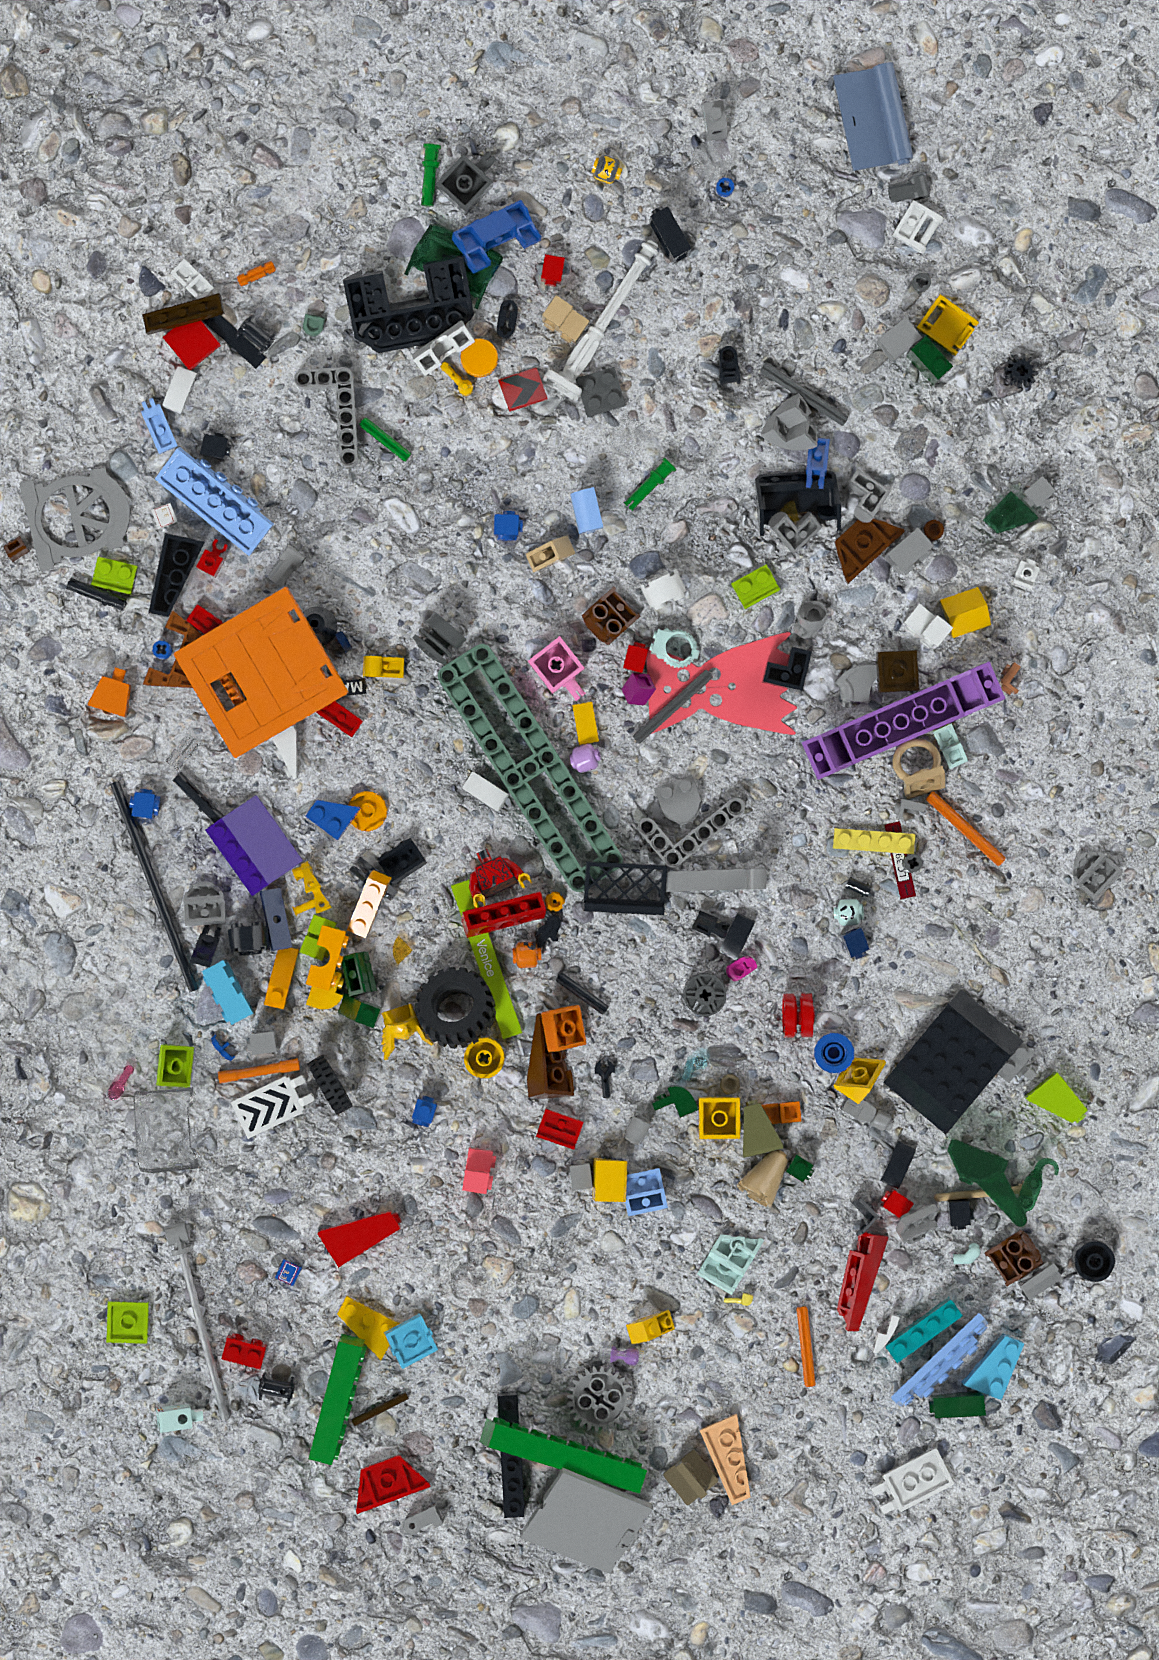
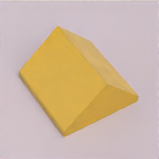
M978 587L940 600L947 623L953 627L950 631L952 638L991 625L987 603Z
M854 1058L851 1065L840 1073L833 1086L836 1090L859 1104L871 1091L886 1061Z
M593 1158L592 1199L594 1201L626 1202L627 1161Z

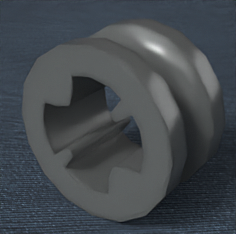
M918 273L912 281L913 288L918 292L928 290L931 285L930 276L926 273ZM921 277L925 278L924 282L927 281V285H923L922 288L918 286L919 283H916V280H920Z

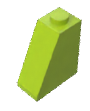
M1053 1072L1024 1096L1027 1101L1071 1123H1078L1086 1117L1084 1113L1088 1111L1058 1072Z

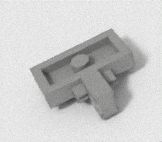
M1023 1042L997 1074L1008 1083L1015 1075L1019 1078L1024 1075L1032 1081L1036 1074L1029 1069L1031 1063L1028 1060L1035 1052Z

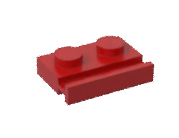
M545 1108L536 1137L574 1150L584 1122Z

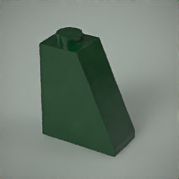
M344 994L337 1013L354 1022L374 1029L383 1007Z
M977 1390L931 1395V1401H928L929 1413H933L935 1419L986 1416L984 1395Z

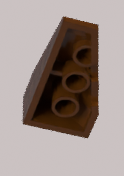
M541 1013L536 1014L527 1073L528 1098L574 1096L573 1075L571 1069L568 1070L565 1063L566 1053L565 1051L562 1052V1050L548 1052Z

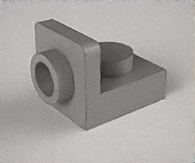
M900 799V802H896L894 814H897V819H902L904 808H907V813L919 815V811L925 812L926 804Z

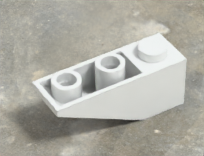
M293 725L268 740L269 742L274 741L277 747L274 751L278 759L283 758L286 764L283 768L288 778L292 776L295 780L298 778V733Z

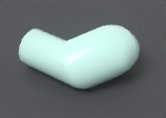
M971 1243L969 1250L965 1254H953V1264L973 1263L981 1253L979 1245Z

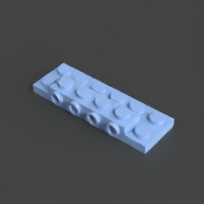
M178 447L155 480L250 556L274 523L259 512L261 509L257 507L259 504L255 499L251 497L247 499L242 494L243 490L235 484L230 485L226 481L227 477L219 471L217 473L214 472L207 460H200L199 458L195 460L181 447Z
M978 1313L890 1398L902 1407L903 1405H909L914 1400V1394L921 1399L929 1397L934 1392L933 1387L938 1382L940 1384L945 1382L949 1377L948 1373L953 1368L957 1370L964 1363L962 1359L967 1355H973L979 1347L977 1345L979 1341L975 1336H980L987 1330V1320Z

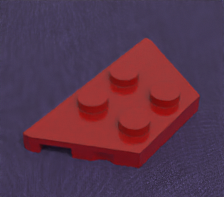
M398 1454L361 1468L356 1513L359 1514L427 1489L431 1485L401 1455Z

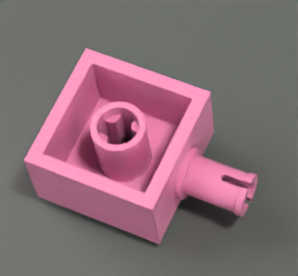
M560 636L528 660L529 665L552 694L561 687H566L575 701L580 699L576 691L581 697L586 694L575 680V676L585 668ZM553 660L561 662L560 670L551 668Z

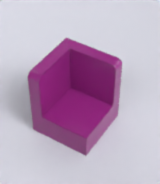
M632 673L622 687V692L628 704L642 706L647 703L656 690L650 675Z

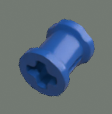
M159 640L154 643L152 652L159 659H167L172 654V647L168 642ZM160 645L163 647L167 646L165 648L166 654H158V647Z

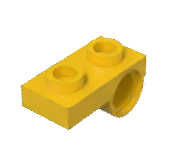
M364 656L363 677L404 678V658Z

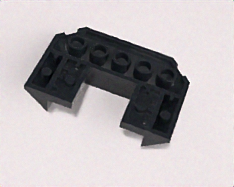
M442 254V259L424 262L423 268L429 296L389 304L383 271L363 274L362 270L344 278L343 284L354 338L365 343L375 352L383 353L428 344L461 320L466 326L468 321L470 322L474 316L463 256Z

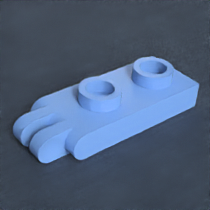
M152 397L149 399L152 406L148 408L146 401L141 402L144 408L141 413L160 455L178 447L160 403L156 405Z

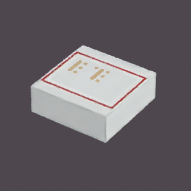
M171 503L151 510L158 529L178 523Z

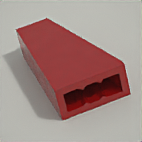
M391 1210L321 1229L317 1234L339 1268L400 1230L402 1220L397 1212L392 1213Z

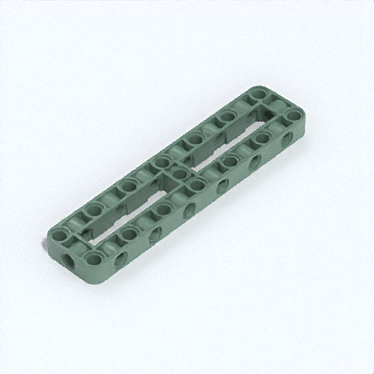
M479 644L443 666L438 672L439 682L569 887L575 892L584 891V885L576 888L572 881L576 876H581L585 879V866L581 868L527 783L543 772L546 773L595 850L598 858L593 861L607 862V857L614 854L618 857V863H623L621 853L491 648L486 644ZM485 649L488 652V657L485 660L478 659L476 656L478 650ZM480 669L533 753V755L517 765L463 681L467 675L475 670ZM445 671L453 672L454 678L452 681L446 682L443 680L442 675ZM500 684H508L510 691L507 694H501L498 691ZM467 705H473L476 712L472 716H467L464 713V708ZM524 717L529 718L532 722L531 727L528 729L520 726V721ZM489 739L496 740L497 748L495 750H488L486 748V742ZM544 752H551L553 754V761L550 763L543 762L542 754ZM529 762L536 765V771L533 774H528L524 770L525 765ZM512 773L519 776V782L515 785H511L507 781V777ZM566 786H572L575 789L573 797H566L563 790ZM535 807L541 811L538 819H532L529 816L531 808ZM589 820H593L597 824V828L593 832H589L585 828V824ZM553 842H560L563 849L560 853L555 854L551 851ZM590 866V875L595 880L603 871L600 867ZM614 867L611 871L608 872V874H611L619 868Z

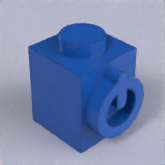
M503 511V514H495L494 536H497V540L517 541L518 533L523 532V520H519V515H515V511Z
M140 788V792H135L134 796L130 798L129 807L133 808L132 816L154 819V816L159 815L160 796L152 794L153 790Z
M424 1095L422 1098L418 1097L412 1115V1123L429 1127L437 1107L434 1098Z

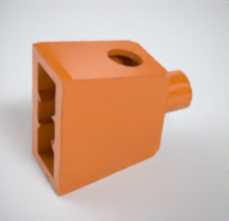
M115 667L111 678L102 676L88 702V706L126 718L131 693V685L123 683L126 670Z

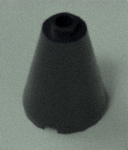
M320 606L310 607L303 612L310 626L314 621H318V626L315 628L311 626L321 645L324 646L330 643L337 633V620L333 613Z

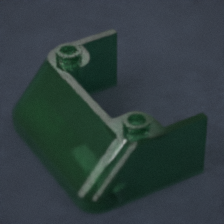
M430 224L415 246L404 274L408 276L413 267L424 272L423 263L442 259V254L463 256L452 240V235L455 231L440 224ZM492 249L485 252L491 260L490 266L474 274L464 262L470 294L478 298L474 306L477 310L486 297L503 261L502 255Z

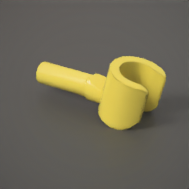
M743 1293L741 1299L724 1298V1303H739L748 1306L752 1303L753 1295Z

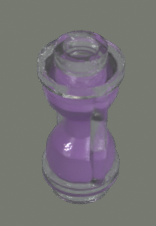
M604 1343V1347L599 1348L598 1359H602L604 1364L605 1362L612 1363L622 1359L628 1365H634V1367H638V1365L643 1366L644 1349L630 1347L625 1351H619L615 1346Z

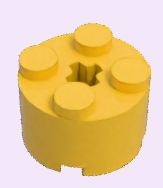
M479 1037V1042L475 1044L470 1042L466 1048L464 1064L468 1072L473 1076L491 1078L498 1074L503 1067L505 1060L504 1050L496 1040L490 1037ZM483 1052L490 1055L487 1063L479 1061L481 1058L480 1053Z

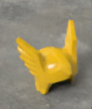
M411 1003L381 1013L385 1025L382 1030L383 1039L381 1042L384 1060H388L390 1054L395 1049L394 1039L407 1040L416 1031L423 1041L431 1046L434 1044L420 1025Z

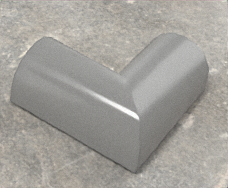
M859 469L855 471L846 484L849 489L862 497L854 509V515L862 522H870L891 492Z
M809 511L796 524L784 512L775 514L769 521L770 528L793 555L823 527Z

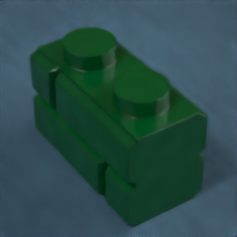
M368 951L352 953L343 957L342 967L349 997L377 991Z

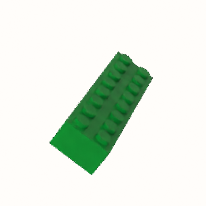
M494 1417L493 1420L486 1419L479 1441L491 1449L560 1470L565 1468L584 1477L639 1494L647 1470L642 1467V1463L634 1459L625 1457V1460H623V1457L608 1451L605 1455V1452L592 1446H588L585 1449L586 1446L581 1445V1443L569 1440V1443H567V1440L562 1439V1437L550 1434V1437H548V1434L533 1428L530 1432L528 1428L517 1423H512V1426H510L509 1422Z

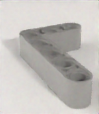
M346 367L299 370L294 376V381L299 389L336 390L339 458L345 468H354L358 464L359 456L355 387L352 371ZM344 372L350 375L349 381L345 383L339 380L340 374ZM322 374L330 376L329 381L325 384L319 382V377ZM302 375L309 376V382L305 385H301L298 382L299 377ZM343 393H349L351 400L343 403L340 401V396ZM344 413L352 415V420L349 423L341 421ZM346 433L353 435L354 438L351 443H344L342 441ZM348 453L355 456L354 461L350 464L345 463L343 460L344 456Z
M739 798L730 799L675 845L672 844L659 826L650 818L640 820L637 827L639 833L664 864L668 867H677L744 812L745 804ZM733 801H737L741 805L738 813H733L730 810V804ZM717 814H722L725 817V823L721 826L716 825L714 822V817ZM644 821H649L652 824L651 832L645 833L642 831L641 824ZM701 827H706L709 830V836L705 839L698 835ZM657 837H662L665 840V846L661 849L656 848L654 845V840ZM685 840H691L694 844L693 849L689 852L683 849L682 845ZM669 853L677 854L678 861L675 864L668 863L667 855Z
M766 868L667 871L665 892L766 889Z

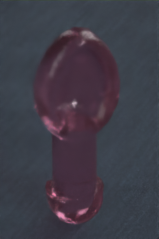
M126 1065L118 1081L113 1082L109 1087L108 1098L110 1100H117L123 1095L125 1083L134 1072L132 1065Z

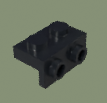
M411 838L401 841L397 847L384 852L377 859L386 875L391 877L393 885L427 864Z

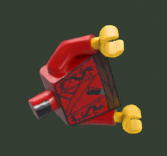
M488 849L476 853L481 865L473 868L468 888L473 898L474 908H477V902H482L485 906L486 898L518 884V881L522 888H525L523 884L525 880H528L530 883L532 881L530 876L524 873L517 864L501 856L492 859Z

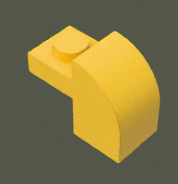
M335 971V975L338 978L335 988L331 987L330 991L312 986L306 1005L317 1009H330L336 1006L344 996L337 993V989H342L345 978H342L343 973Z

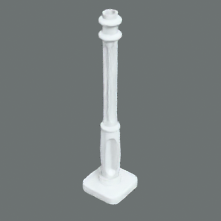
M651 240L641 244L642 250L640 253L635 254L636 259L596 323L589 327L588 332L572 351L563 371L556 373L549 369L544 375L543 381L575 402L578 401L582 393V389L575 385L577 383L576 379L591 361L601 339L604 338L606 327L646 266L651 265L650 259L652 256L658 254V245Z

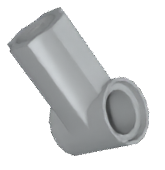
M289 545L267 577L279 587H282L290 575L302 565L306 557Z

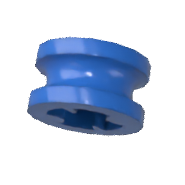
M725 177L717 182L716 192L718 195L729 197L733 193L734 183L731 179ZM728 183V187L731 190L729 192L726 190V193L722 192L720 184Z

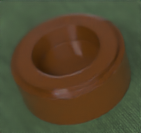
M930 520L925 524L923 533L929 540H938L944 533V526L938 520Z

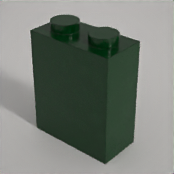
M927 336L915 345L906 356L932 386L941 380L953 367Z

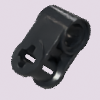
M725 346L718 354L720 386H723L725 383L741 384L737 351L732 346ZM729 350L733 353L731 361L723 359L722 353Z

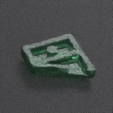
M1010 491L982 521L993 532L1000 534L1034 522L1039 517Z

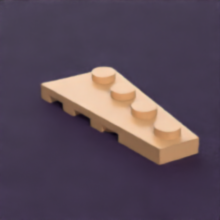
M736 1413L699 1429L732 1505L751 1497Z

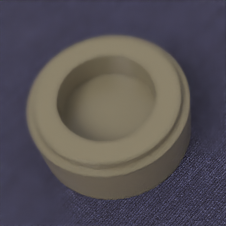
M726 1074L720 1080V1088L726 1094H734L740 1088V1080L734 1074Z

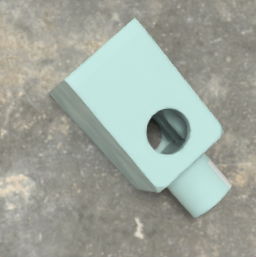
M187 1404L156 1407L157 1427L160 1433L191 1429L192 1422L203 1421V1410H191ZM181 1414H185V1418L183 1420H178V1417Z

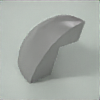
M799 393L780 405L763 427L761 436L777 447L797 451L817 447V428L810 423L809 415L811 410Z

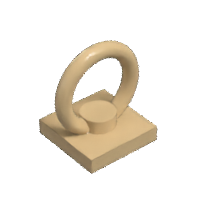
M911 739L902 743L896 749L892 764L895 773L904 781V793L907 800L945 788V772L943 766H941V756L938 749L931 742L924 739ZM912 747L925 748L933 757L932 768L930 770L921 769L913 775H909L901 767L902 754Z

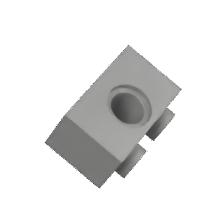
M276 1030L251 1033L249 1038L246 1039L247 1049L252 1051V1055L277 1052L279 1050Z

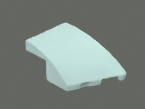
M720 1234L697 1275L732 1295L764 1240L762 1238L750 1239Z

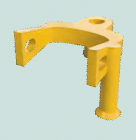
M308 861L301 863L300 867L292 869L296 881L304 878L306 894L311 891L314 894V899L296 907L292 906L296 917L298 914L314 907L317 914L332 908L322 894L321 885L316 880Z

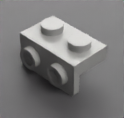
M1052 1261L1043 1262L1042 1265L1037 1267L1038 1270L1032 1274L1028 1273L1020 1279L1021 1281L1018 1285L1029 1300L1062 1278L1058 1271L1059 1269Z

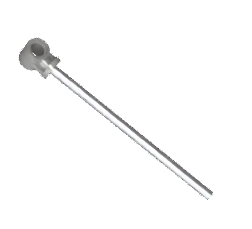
M185 1221L164 1226L169 1246L174 1245V1249L171 1250L172 1256H179L221 1420L225 1421L229 1419L186 1254L192 1251L191 1245L186 1246V1241H189V1235Z

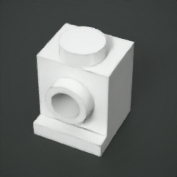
M1025 559V562L1019 561L1011 585L1031 591L1040 570L1036 566L1037 562L1030 559ZM1025 570L1030 571V577L1024 576Z

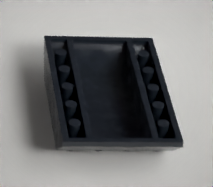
M960 990L883 1083L946 1135L1024 1041L964 991Z

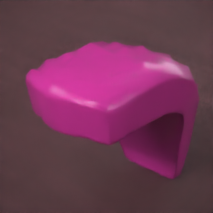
M742 956L726 967L727 976L734 982L739 981L757 969V963L750 956Z

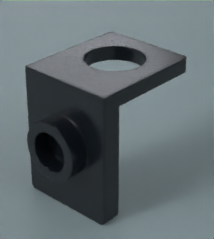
M861 1197L855 1199L852 1204L868 1221L858 1230L857 1236L864 1234L879 1218L874 1212V1207L869 1202H865Z

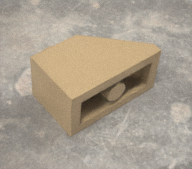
M568 535L526 553V557L534 573L576 553Z

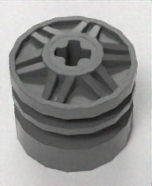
M434 612L426 621L431 628L430 632L420 628L419 631L425 636L422 640L416 634L412 638L417 643L419 649L433 661L445 665L447 661L441 655L445 653L451 658L453 655L448 650V647L451 645L459 649L467 639L439 614Z
M699 973L692 976L686 982L683 989V1000L694 1014L711 1016L723 1008L726 1001V989L716 976L709 973ZM704 989H706V992L711 993L706 1001H704V998L699 997Z

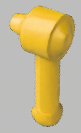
M444 361L441 363L440 369L458 385L459 393L462 396L471 395L473 393V384L469 380H463L448 362Z

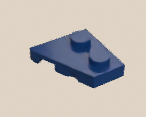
M316 800L305 817L333 838L339 840L361 808Z

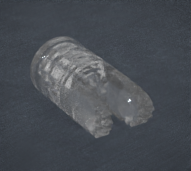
M186 733V736L179 742V745L168 756L166 762L171 765L182 755L174 766L177 772L181 771L201 743L192 735Z

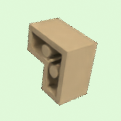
M557 295L542 315L543 326L552 332L556 330L561 333L560 337L568 343L572 341L576 344L589 325L588 319L574 311L572 305Z

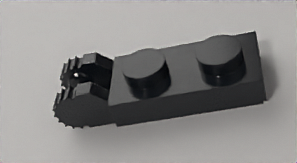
M204 925L202 934L200 933L193 950L190 963L210 968L219 945L222 928L217 927L213 937L207 935L210 925Z

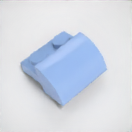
M594 487L571 493L570 497L579 534L594 533L595 530L603 529Z
M660 1168L627 1175L625 1204L628 1216L668 1208Z

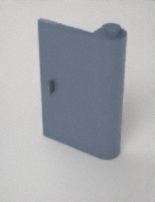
M893 62L879 64L872 69L834 75L833 79L853 171L898 163V166L909 164L910 160L913 159Z

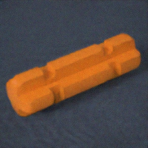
M269 261L264 263V266L260 265L247 271L245 275L244 273L238 275L237 280L240 286H245L249 284V281H256L266 276L267 273L275 272L276 268L273 262Z

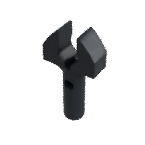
M608 1059L606 1073L600 1068V1060L594 1067L595 1074L601 1077L602 1097L606 1099L611 1097L609 1076L611 1073H615V1066Z

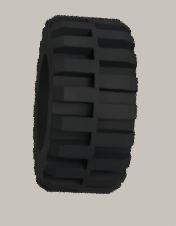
M449 967V971L444 972L441 969L437 971L438 974L436 976L430 975L428 983L423 982L420 986L422 992H418L416 996L418 1002L415 1004L416 1016L424 1032L428 1034L433 1042H438L443 1047H446L448 1044L452 1049H457V1045L465 1048L468 1047L470 1042H473V1044L479 1042L478 1038L480 1036L485 1037L488 1033L486 1029L487 1027L491 1028L494 1023L492 1018L496 1015L494 1008L496 1005L485 980L479 977L473 970L468 972L467 968L460 967L459 970H456L455 967ZM454 994H466L473 998V1007L470 1013L463 1019L448 1022L438 1017V1009L447 997Z

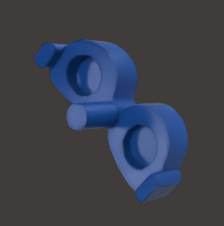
M215 1034L211 1038L213 1046L225 1059L232 1061L236 1056H231L224 1050L230 1044L226 1042L221 1046Z

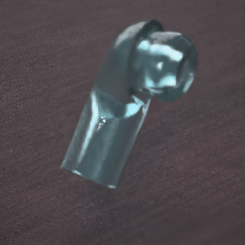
M696 1056L688 1060L681 1078L690 1081L695 1070L707 1067V1060L702 1056Z

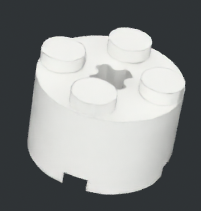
M676 568L672 569L674 573L669 574L666 571L647 580L648 585L646 586L643 583L639 585L650 608L654 607L655 610L666 606V601L671 599L677 601L685 597L684 592L686 588Z

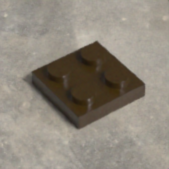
M917 650L876 652L878 693L919 691Z

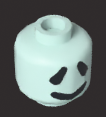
M857 899L840 900L838 907H834V919H838L842 926L858 925L860 920L864 919L863 904H860Z

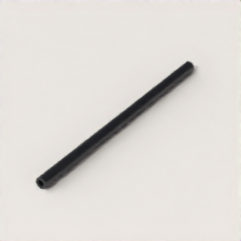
M120 781L111 783L110 786L189 993L198 990V985Z

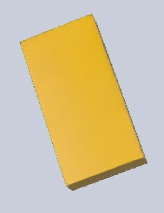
M587 702L572 705L579 745L599 742L593 703Z

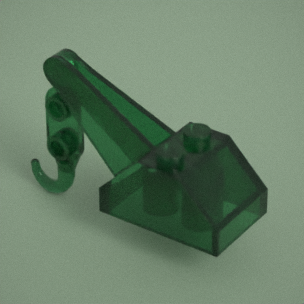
M947 1136L943 1146L954 1173L959 1176L958 1180L972 1185L973 1182L977 1183L1013 1224L1018 1227H1022L1027 1223L1026 1212L1032 1210L1036 1204L1042 1188L1043 1167L1050 1164L1054 1167V1174L1058 1175L1059 1166L1055 1160L1051 1158L1041 1159L1028 1176L1025 1177L1017 1198L1004 1174L1009 1160Z

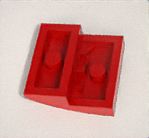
M202 321L173 328L162 337L190 371L221 346Z

